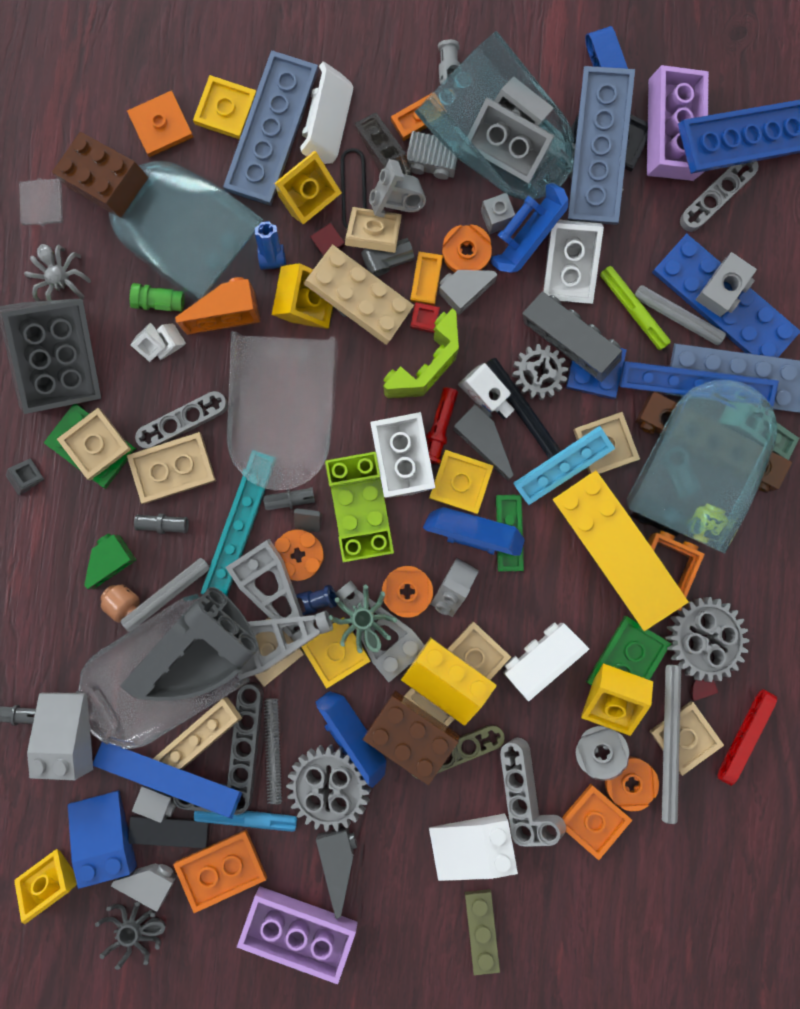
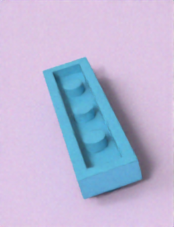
M598 426L515 481L514 485L527 504L530 505L613 451L615 447L601 426Z

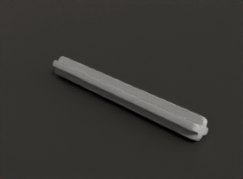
M666 665L662 821L667 824H676L678 822L681 667L679 665Z

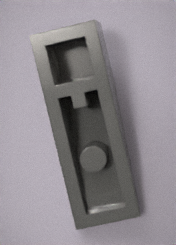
M475 404L456 423L453 431L487 463L493 465V468L504 479L509 481L513 476V472L495 423L491 419L492 414L485 407L481 406L479 408Z
M340 827L338 831L333 829L328 832L318 833L316 838L336 919L340 918L342 914L354 849L357 848L354 832L350 833L349 828Z

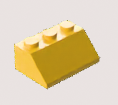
M431 637L401 679V681L464 726L482 708L497 686L489 678Z

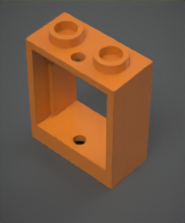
M660 531V533L651 534L648 543L653 551L656 545L659 544L689 557L678 583V587L684 596L687 597L705 554L697 551L699 547L687 541L681 544L675 541V536L670 533Z

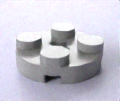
M596 726L588 729L581 736L576 747V758L581 769L589 777L595 780L607 781L620 776L627 768L629 748L626 740L620 733L604 726ZM603 746L604 750H610L606 760H602L601 757L596 758L595 756L599 752L598 748Z

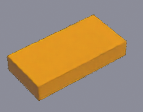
M418 251L410 302L435 306L443 255Z

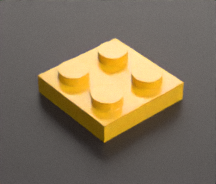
M209 75L193 119L194 124L240 140L257 91Z
M445 450L434 482L435 488L432 489L429 499L478 514L493 465Z
M333 623L332 631L320 634L302 646L303 651L326 689L371 661L363 647V652L358 653L354 632L348 635L345 646H341V638L350 627L349 624Z

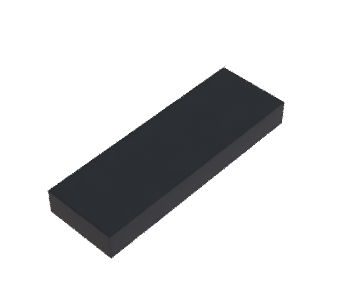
M132 815L130 817L128 842L129 844L207 848L209 823L196 822L194 819L172 817H167L160 823L145 816Z

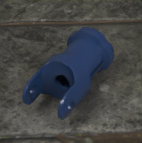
M327 585L319 591L312 592L310 590L296 594V597L302 599L305 606V611L302 612L303 616L316 613L318 609L327 606L330 608L336 607L335 598H337V595L331 585Z

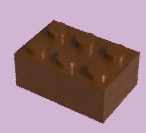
M79 132L52 171L67 188L119 218L124 215L149 178L135 161L82 132Z
M394 691L365 733L363 740L429 786L458 744L459 734L397 691Z

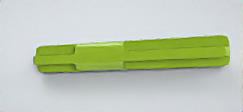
M612 266L605 268L600 273L601 278L657 349L662 350L671 342L614 268Z

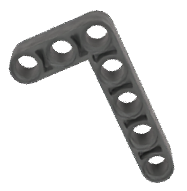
M255 682L241 687L236 700V710L241 717L243 715H250L254 720V725L249 728L245 727L242 719L234 725L228 783H218L242 792L246 803L241 806L237 805L234 815L244 813L253 800L264 699L263 688ZM250 688L256 692V701L250 702L245 698L246 689ZM241 741H246L250 744V753H243L239 749ZM237 768L246 769L248 778L240 779L236 774ZM173 797L175 805L181 809L212 812Z

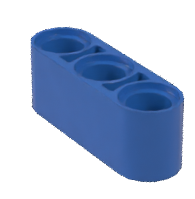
M612 26L586 34V48L593 67L628 69Z

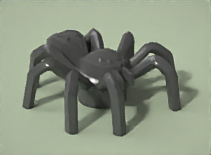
M138 901L134 904L129 920L127 919L126 908L114 903L108 906L106 911H111L115 908L121 910L123 923L119 922L115 917H104L95 923V926L98 927L105 922H112L119 928L114 930V933H117V936L114 938L118 941L100 954V958L104 959L121 945L127 947L126 953L115 966L116 970H119L131 955L132 945L144 955L143 964L148 965L150 954L138 941L155 942L156 950L161 946V940L155 936L161 935L164 932L165 922L155 917L156 911L154 910L147 911L135 921L138 908L141 905ZM149 916L154 917L148 920L144 925L140 926V924L143 921H145Z

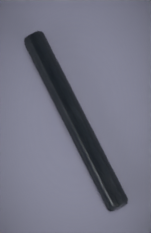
M497 358L489 360L486 365L510 391L511 394L507 398L547 457L550 459L561 452Z

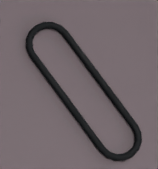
M355 148L344 151L340 160L342 222L347 230L344 158L350 152H356L361 157L363 209H367L365 158L363 153Z

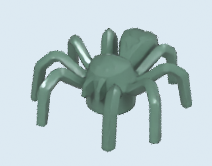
M365 584L363 586V608L358 603V609L354 605L352 606L353 612L337 597L335 602L351 618L338 619L332 615L328 617L330 621L337 624L352 623L344 632L340 644L345 646L348 635L357 629L356 645L358 653L363 652L361 643L362 631H364L366 647L372 652L380 650V638L371 627L375 628L386 640H391V636L374 620L385 619L394 623L397 622L396 617L386 614H373L382 605L385 598V592L383 591L380 593L377 603L370 610L368 609L369 594L368 586Z

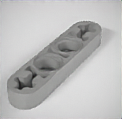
M758 162L731 166L684 211L680 217L682 228L689 232L698 230L751 180L758 171ZM747 165L749 170L745 171L739 178L736 174L742 167ZM730 180L734 185V189L732 191L724 190L721 185L722 181ZM708 196L713 197L716 200V207L708 208L704 204V198ZM699 210L701 212L696 221L690 223L688 221L689 217H692Z
M209 392L142 426L136 432V443L144 449L167 443L222 415L228 407L227 399L219 392ZM213 398L222 400L219 403V409L216 410L214 407L206 409L209 412L208 415H205V411L200 406L202 403L205 407L210 406ZM192 408H196L200 412V417L194 422L188 421L186 417L187 412ZM168 420H175L177 422V429L173 433H166L164 430V424ZM158 426L160 433L164 437L161 438L157 434L151 438L152 442L150 444L145 441L143 442L145 433L148 432L151 435L157 433L158 431L155 427Z

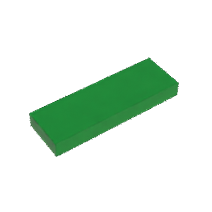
M496 495V522L516 527L523 536L522 495ZM523 548L521 555L517 556L497 551L498 572L524 571Z

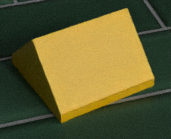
M54 850L14 880L21 922L23 924L28 923L77 885L74 870L60 850Z

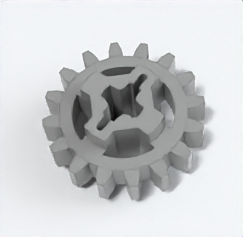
M537 344L535 351L527 347L526 355L523 353L518 355V359L521 362H514L513 367L518 370L512 373V377L519 379L515 385L516 387L522 385V395L528 391L530 392V399H533L537 394L539 399L543 400L546 393L552 398L554 390L560 392L562 386L559 383L567 381V378L562 376V374L566 373L568 368L561 366L565 362V358H557L558 350L551 353L549 345H547L545 350H541L540 344ZM540 357L539 360L535 362H527L531 358ZM549 360L553 363L555 369H552ZM543 363V366H542V369H543V370H542V373H543V375H542V377H540V379H539L538 382H537V378H538V376H537V374H538L537 369H538V368L541 366V364ZM524 375L528 376L531 385L526 381ZM545 382H553L552 385L546 388H540V386Z

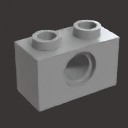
M731 252L722 261L696 298V301L719 317L727 311L732 313L740 302L737 298L742 291L746 293L755 280L751 277L757 269ZM723 282H728L732 286V291L727 290Z

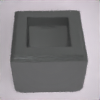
M31 458L8 468L6 472L7 479L18 495L27 492L44 480Z
M294 509L295 529L312 532L320 531L321 512Z

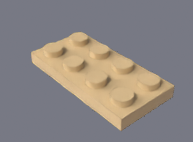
M333 244L304 282L305 286L386 345L414 306Z
M472 622L448 647L449 651L490 680L511 658L475 622ZM413 688L404 695L408 700L447 727L454 720L452 716Z

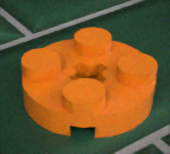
M472 224L470 226L459 225L447 233L443 242L442 255L445 264L453 272L457 270L482 271L488 265L491 259L492 246L490 237L484 229ZM464 245L465 247H468L469 245H471V252L473 254H462L463 250L461 246Z
M291 530L284 533L275 542V548L284 560L291 580L301 581L309 579L320 569L324 560V550L321 542L313 534L304 530ZM296 548H299L301 552H305V556L301 558L302 562L299 563L291 557V554L295 553Z
M399 567L389 573L383 582L382 591L385 592L383 601L388 609L397 616L415 617L425 611L432 601V583L427 575L416 567ZM405 584H410V588L415 589V594H411L410 599H405V596L400 594V589H404Z
M629 757L627 768L620 776L605 781V788L611 800L622 809L640 811L648 807L653 798H656L659 791V780L656 772L647 762L637 757ZM630 777L638 781V785H635L632 791H630L628 786H625L626 781Z

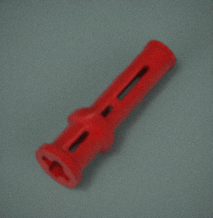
M443 387L431 431L426 434L430 463L434 465L441 464L440 456L443 445H446L448 441L445 435L458 395L457 390Z

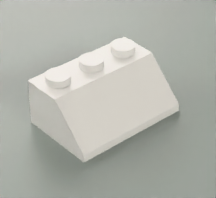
M556 623L551 624L543 632L545 636L541 640L537 641L534 639L524 648L526 652L520 658L514 656L504 665L507 669L503 673L527 701H530L589 650L564 623H559L558 625Z

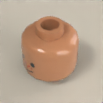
M123 584L109 586L101 595L102 611L117 623H120L125 616L140 604L139 597Z

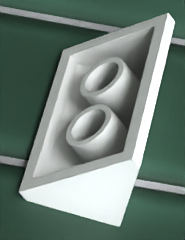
M421 412L370 422L384 498L413 495L434 489L435 484Z

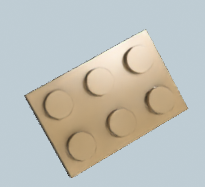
M200 432L127 455L141 504H147L216 481Z

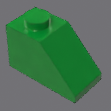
M107 534L97 541V546L92 548L84 584L87 589H96L137 561L120 535Z

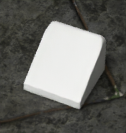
M151 323L131 343V346L149 362L166 347Z
M163 324L157 329L158 334L166 345L165 349L157 355L160 360L186 344L174 324Z

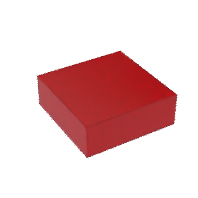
M416 302L410 328L434 333L436 326L434 323L439 316L440 307Z

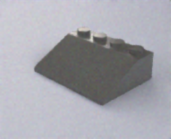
M82 298L22 302L0 306L1 329L18 405L24 414L101 399Z

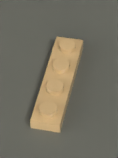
M228 697L222 698L153 759L182 770L240 721L242 717Z

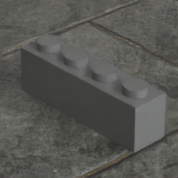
M542 291L522 313L526 326L600 382L622 360L621 347L615 340H607L601 335L600 330L593 324L587 325L574 310L570 309L568 311L554 295L548 296Z

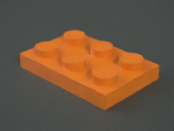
M247 829L182 858L173 864L193 913L212 906L267 879Z

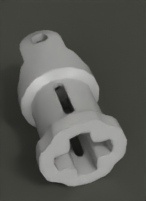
M452 39L443 40L438 44L441 56L439 82L441 85H444L449 76L453 79L454 89H458L461 84V64L458 61L457 53L459 42Z

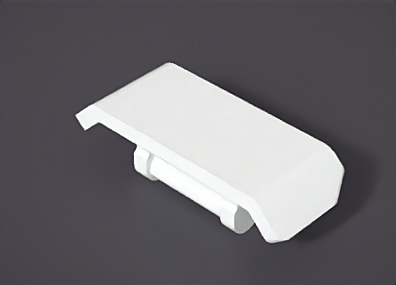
M323 61L319 66L322 71L319 88L312 90V100L307 122L302 132V136L307 139L300 149L305 156L316 151L324 164H330L335 161L339 153L353 85L344 75Z

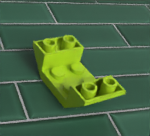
M453 308L448 314L443 312L434 323L436 325L434 328V341L440 347L434 353L432 363L429 366L424 364L417 372L416 379L401 366L397 371L392 369L383 380L385 382L383 385L384 395L387 398L424 396L456 360L459 345L457 316Z
M376 452L325 460L337 520L342 561L349 562L393 554L394 550Z

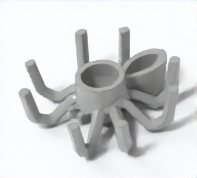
M45 244L39 246L37 256L48 268H45L38 262L36 257L30 256L32 263L44 274L24 272L28 279H45V281L33 286L32 296L35 301H40L37 296L38 288L48 284L49 287L45 293L47 301L51 300L50 294L53 288L59 291V288L64 289L66 285L80 299H84V295L69 281V276L76 274L88 283L91 282L90 278L76 269L66 272L74 257L81 258L80 254L72 252L62 267L60 251L64 252L66 250L64 247L57 245L54 254L50 246Z

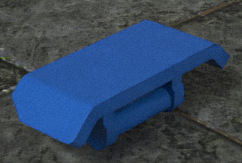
M554 183L547 184L546 198L540 205L530 196H527L524 200L525 203L503 231H500L497 236L505 241L508 247L502 254L491 256L490 262L499 271L510 273L519 271L568 209V197L562 187ZM534 209L535 212L532 214V216L529 218V220L525 223V225L522 227V229L519 231V233L515 236V238L512 239L511 236H512V235L514 234V232L518 229V227L521 225V223L524 221V219L528 216V214L531 212V210Z
M446 507L432 511L423 526V529L426 531L447 536V542L459 543L487 551L488 554L492 555L495 554V550L514 556L521 555L525 542L524 537L514 526Z
M327 692L316 701L318 710L327 722L324 727L327 732L331 733L339 747H343L345 756L349 755L368 786L373 788L385 775L386 759L381 752L363 740L367 730L346 698L334 692Z

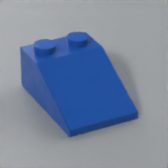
M120 791L69 803L68 818L71 859L78 889L130 875L137 867L133 846L128 842L129 829Z

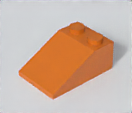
M242 277L232 278L229 282L222 283L176 316V323L187 335L259 323L260 317L256 293L249 279Z

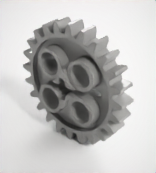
M711 597L703 598V600L696 598L693 599V602L687 603L681 611H677L680 616H671L675 625L667 626V629L672 631L673 634L667 636L666 639L672 641L673 645L667 647V650L675 651L671 660H680L678 665L681 669L686 668V676L694 675V680L702 681L703 679L704 682H712L713 679L714 681H722V676L731 677L730 670H739L736 662H745L740 655L741 653H748V650L743 647V643H748L749 639L743 638L742 635L748 629H741L740 625L744 622V619L735 618L738 610L729 611V603L721 605V599H713L712 601ZM702 616L705 618L704 627L701 625ZM723 630H724L725 633H726V639H725V640H723V638H722V631H723ZM690 638H692L694 642V646L692 649H690L689 647ZM711 652H713L715 658L713 663L710 660Z
M332 744L327 747L326 751L322 745H319L316 752L311 748L307 751V756L302 754L298 758L299 762H295L292 766L295 771H291L288 775V778L293 781L289 782L286 788L293 791L287 798L295 799V803L291 808L300 809L297 815L298 818L303 815L307 816L306 825L314 821L316 830L321 824H324L325 832H328L331 825H333L335 831H338L341 823L345 828H348L351 824L350 820L356 822L359 818L358 814H363L366 810L363 805H367L370 799L365 795L371 792V788L364 786L367 784L349 755H343V747L334 752ZM328 765L331 766V774H330V777H329V769H328V767H327ZM311 770H318L322 778H315ZM337 771L344 772L347 780H340L337 776ZM311 795L317 796L321 804H315L311 800ZM336 797L343 798L347 806H340L336 801ZM327 801H329V809H330V810H327V809H326V803H327Z

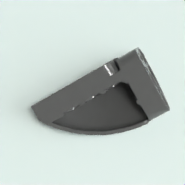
M210 587L188 608L120 687L134 698L152 701H174L203 695L232 679L258 651L259 645L249 623L237 606L222 591L215 587Z

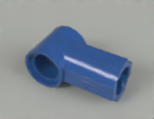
M270 221L261 222L259 226L255 227L260 269H276L286 266L283 244L280 245L277 226L271 224Z

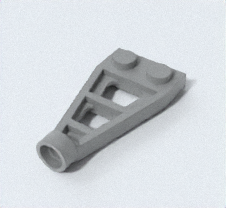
M270 539L226 567L239 589L270 619L303 616L284 560ZM267 571L273 572L278 582V591L271 596L263 594L255 585L256 578ZM280 596L286 597L292 609L291 614L287 617L280 616L272 606V602ZM299 625L287 626L282 630L293 641H296L302 637L300 629L294 630V627Z
M351 580L335 593L343 601L344 605L353 612V605L357 609L359 608L358 603L362 607L364 606L363 593L357 589ZM352 592L355 593L353 599L349 600L346 598ZM369 598V607L372 608L376 602ZM381 606L375 611L377 615L386 614L393 616ZM385 619L376 622L379 626L386 625L398 634V641L387 650L370 651L364 643V631H362L361 640L372 663L388 682L413 663L425 646L415 632L399 619H397L396 623Z
M323 611L312 616L248 622L255 637L260 632L275 633L278 647L267 656H262L258 649L237 673L239 680L267 671L320 634L332 631L333 624L328 618L329 613ZM315 620H316L318 629H316L315 626H314ZM291 625H299L302 637L287 644L282 629Z

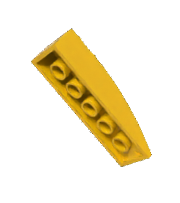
M596 470L553 499L557 508L644 632L689 603L656 553Z

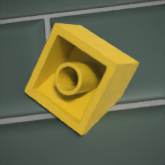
M313 151L275 182L279 198L291 216L302 224H305L342 193L316 151Z
M300 263L281 266L272 310L273 316L291 323L324 329L329 328L333 305L304 285L305 280L314 269Z
M603 663L593 680L581 718L631 736L651 707L653 681Z

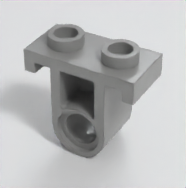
M389 159L385 169H382L380 172L379 181L375 189L370 193L369 202L374 215L384 218L386 214L384 207L405 212H416L424 207L426 197L418 178L403 174L399 161Z
M456 558L430 605L434 606L439 613L453 617L466 599L479 570Z

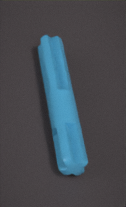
M194 811V821L290 832H294L297 826V817L292 815L245 811L242 814L234 815L231 819L214 812Z

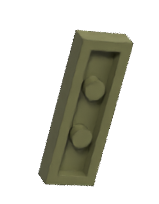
M491 890L465 892L473 974L500 973Z

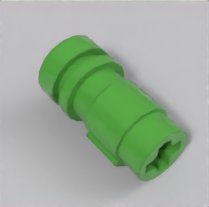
M132 283L130 307L133 309H141L143 307L144 310L155 308L156 310L180 312L184 309V291L151 288V285L147 284L144 287L138 283Z

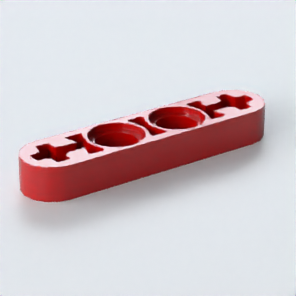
M763 689L755 697L719 768L717 778L730 786L737 782L776 705V695Z

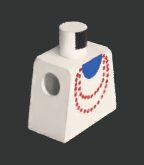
M485 363L475 367L458 383L460 388L479 407L483 406L489 412L495 410L503 420L515 410L505 400L510 396V391ZM489 391L492 392L493 399H490Z

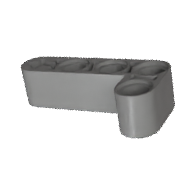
M514 738L502 747L500 754L512 839L516 844L524 847L555 845L566 832L565 821L558 815H539L530 747L526 740ZM512 748L514 749V751H519L518 756L516 752H512ZM514 773L521 774L524 779L523 784L516 781ZM518 799L525 801L527 810L519 806ZM547 825L553 826L556 829L557 835L550 834L547 830ZM526 826L530 830L531 836L525 835L521 827Z

